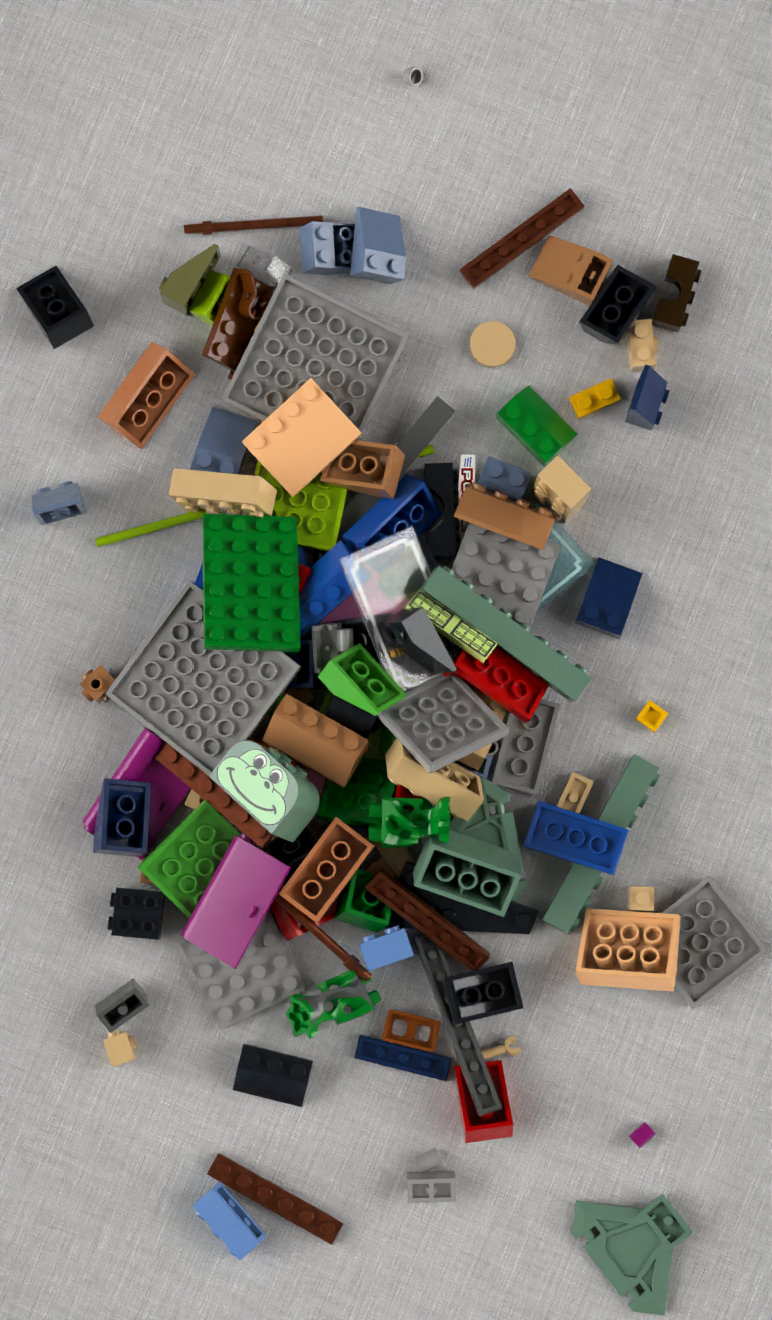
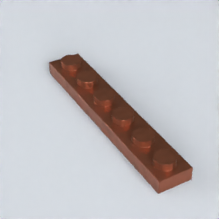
M571 188L462 267L460 273L474 290L584 209L583 203Z
M168 743L155 759L261 848H264L274 835L266 830L205 772Z
M382 868L366 883L365 889L471 971L478 970L490 958V953Z
M218 1153L207 1173L212 1178L331 1245L344 1224L221 1153Z

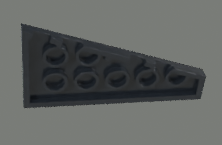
M405 861L398 882L461 931L530 934L537 918L538 910L511 900L505 916L502 917L414 886L413 871L416 864ZM391 909L389 925L387 927L399 926V928L417 929Z

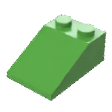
M360 643L331 659L318 676L334 695L375 716L407 696Z

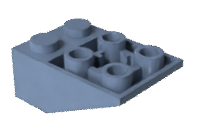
M312 221L300 228L302 273L320 275L350 273L355 224Z

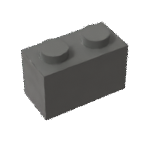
M133 978L96 1004V1015L111 1033L147 1008L149 1001L146 993Z

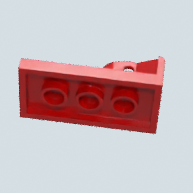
M497 646L484 663L461 648L453 662L457 670L454 672H444L443 674L445 677L448 675L459 677L466 683L477 687L524 723L531 720L549 686Z

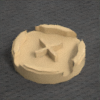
M487 321L474 329L470 337V350L472 357L479 364L492 368L502 366L514 354L516 340L513 332L507 325L499 321Z

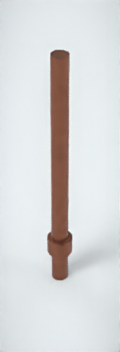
M323 216L217 223L202 221V224L184 225V234L203 233V235H212V232L304 226L312 221L323 222Z
M278 891L274 900L339 957L348 970H353L365 982L371 978L372 974L359 963L360 960L357 957L347 953L302 911L280 896Z

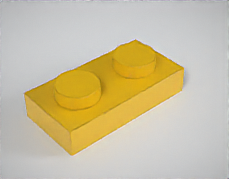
M611 378L568 398L578 419L621 400Z

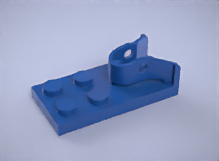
M538 801L523 846L531 851L536 850L614 876L629 830Z

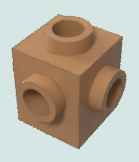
M101 665L94 671L92 669L89 670L82 677L83 681L80 685L84 690L81 693L90 702L93 700L99 704L102 701L104 703L111 698L105 693L115 679Z

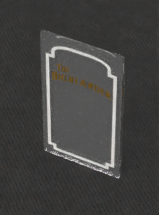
M406 527V529L339 559L382 668L402 691L406 693L443 675L444 673L429 672L394 647L384 637L383 628L380 623L398 611L405 609L431 574L413 527ZM438 633L454 662L461 648Z

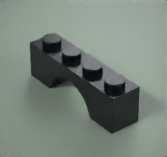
M453 463L424 464L425 485L430 493L439 498L444 507V519L435 530L427 533V544L435 559H455L456 552L460 548V538H456L455 529H460V522L458 518L454 517V506H458L459 498L458 492H454L453 484L458 483L457 469H453Z

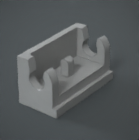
M318 623L312 626L314 673H321L331 659L344 652L338 651L336 630L342 629V623Z
M455 1171L407 1172L408 1203L456 1202Z

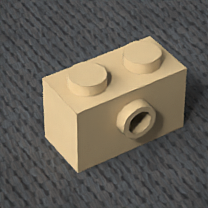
M635 320L626 333L630 372L643 371L645 364L654 369L656 366L655 351H658V339L653 337L652 320Z

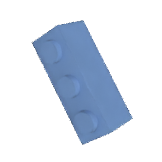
M220 1181L192 1205L199 1218L208 1223L213 1234L220 1238L227 1245L228 1251L239 1260L246 1256L267 1236Z

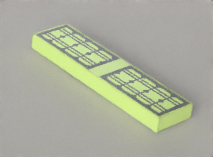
M420 590L405 608L424 607L438 633L482 663L485 662L498 644Z

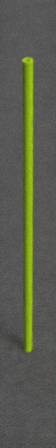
M433 445L426 446L417 458L434 454ZM198 510V513L188 512L95 538L97 547L198 520L202 518L203 513H209L206 510Z

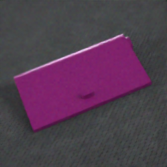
M145 727L111 779L151 783L148 853L190 790V787L155 759L167 742ZM101 794L82 821L85 824L84 829L94 835ZM144 854V855H142V856H140V857H138V858L142 860V859H144V857L146 856V854Z
M241 833L240 836L235 834L181 936L236 969L291 867L257 848L253 840L245 833Z

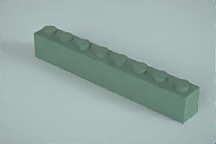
M438 566L434 568L419 589L420 591L497 642L499 649L547 683L550 688L570 702L577 700L591 680V677L587 675L588 671L579 664L573 665L568 661L569 657L560 650L554 651L549 647L550 643L541 636L535 637L530 633L531 629L522 622L516 623L511 619L512 615L503 608L499 610L492 605L493 601L484 594L480 596L473 591L474 587L465 580L459 581L454 577L455 573L448 567Z
M634 754L597 820L625 829L626 827L631 829L637 819V816L634 815L638 806L642 808L649 795L645 794L649 786L654 787L660 777L657 774L659 767ZM573 863L545 912L542 921L565 934H568L569 930L574 932L580 921L577 918L580 910L585 911L592 900L588 897L592 889L597 890L603 880L600 877L602 872Z

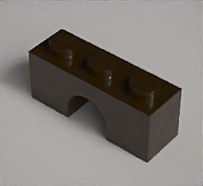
M675 254L672 255L664 281L672 283L678 288L679 297L674 300L659 299L652 325L679 332L681 326H686L689 313H685L687 304L692 305L695 291H691L694 282L698 283L702 271L698 269L699 261Z

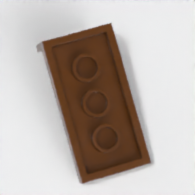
M233 268L202 355L229 370L236 371L254 334V329L262 318L277 286H269L253 277V273L250 270Z

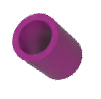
M644 1122L629 1137L641 1148L656 1134Z

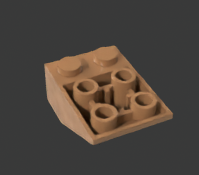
M549 235L529 277L590 306L608 274L613 259L592 249Z

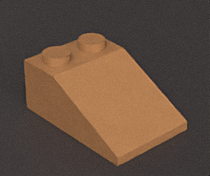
M355 440L323 469L320 481L370 496L394 499L405 455L396 445Z

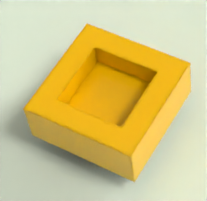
M649 700L635 720L655 733L669 713Z

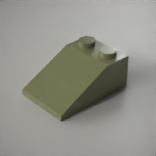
M213 244L171 272L168 278L164 277L159 290H161V299L165 305L188 316L190 312L188 310L210 270H214L221 258L219 245Z

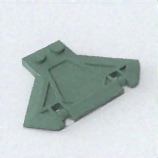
M482 776L481 785L484 801L468 822L462 818L453 817L450 823V830L507 850L519 860L521 871H524L513 811L505 812L504 808L505 803L511 802L509 793ZM490 806H495V814H490ZM427 837L421 838L423 847ZM526 879L519 881L511 899L512 901L518 902L527 889Z
M663 1193L643 1209L576 1200L572 1234L575 1238L578 1239L582 1235L585 1237L588 1243L583 1248L619 1295L622 1297L626 1293L629 1294L632 1301L627 1305L633 1312L665 1316L673 1248L693 1233ZM594 1226L600 1231V1234L597 1236L591 1231ZM639 1283L644 1288L641 1294L635 1288Z

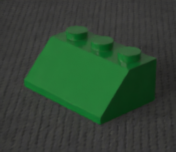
M529 385L516 394L496 414V419L544 467L578 435Z

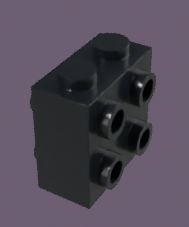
M116 888V893L112 892L110 907H114L113 916H109L108 930L112 931L111 935L160 940L165 894L158 891Z

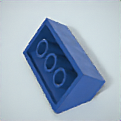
M406 474L398 482L394 499L381 498L342 537L350 550L356 556L362 558L405 537L407 542L413 540L417 535L423 534L442 513L425 483ZM403 542L363 562L377 574L381 575L383 570L406 546Z
M342 540L310 568L312 572L299 595L300 639L312 631L313 625L321 623L358 589L350 570L355 567L354 561L358 560V558ZM360 562L358 563L360 569L355 570V574L360 586H362L373 575Z

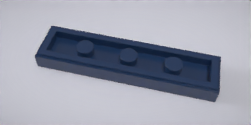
M359 1035L354 1056L355 1059L447 1081L452 1060L450 1057Z

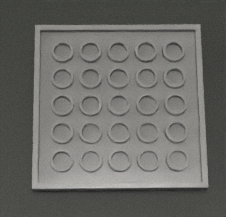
M283 273L221 400L265 421L303 384L312 378L362 433L410 336Z
M189 580L105 694L209 776L231 747L241 741L248 740L302 666L284 652L204 649L203 589Z

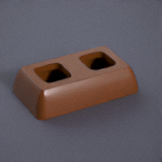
M390 1009L387 1014L382 1039L387 1042L433 1052L441 1023L438 1020ZM399 1019L408 1023L404 1036L392 1033L394 1020ZM418 1025L430 1027L431 1031L427 1042L415 1039Z

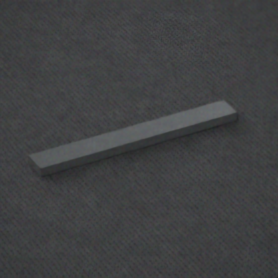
M438 396L396 445L405 455L399 479L455 412L453 408ZM359 492L344 508L337 543L342 540L346 544L342 536L382 497L370 496Z
M425 934L414 936L412 938L479 1117L502 1109L470 1021L456 1025L453 1024L443 978L453 975L443 949Z

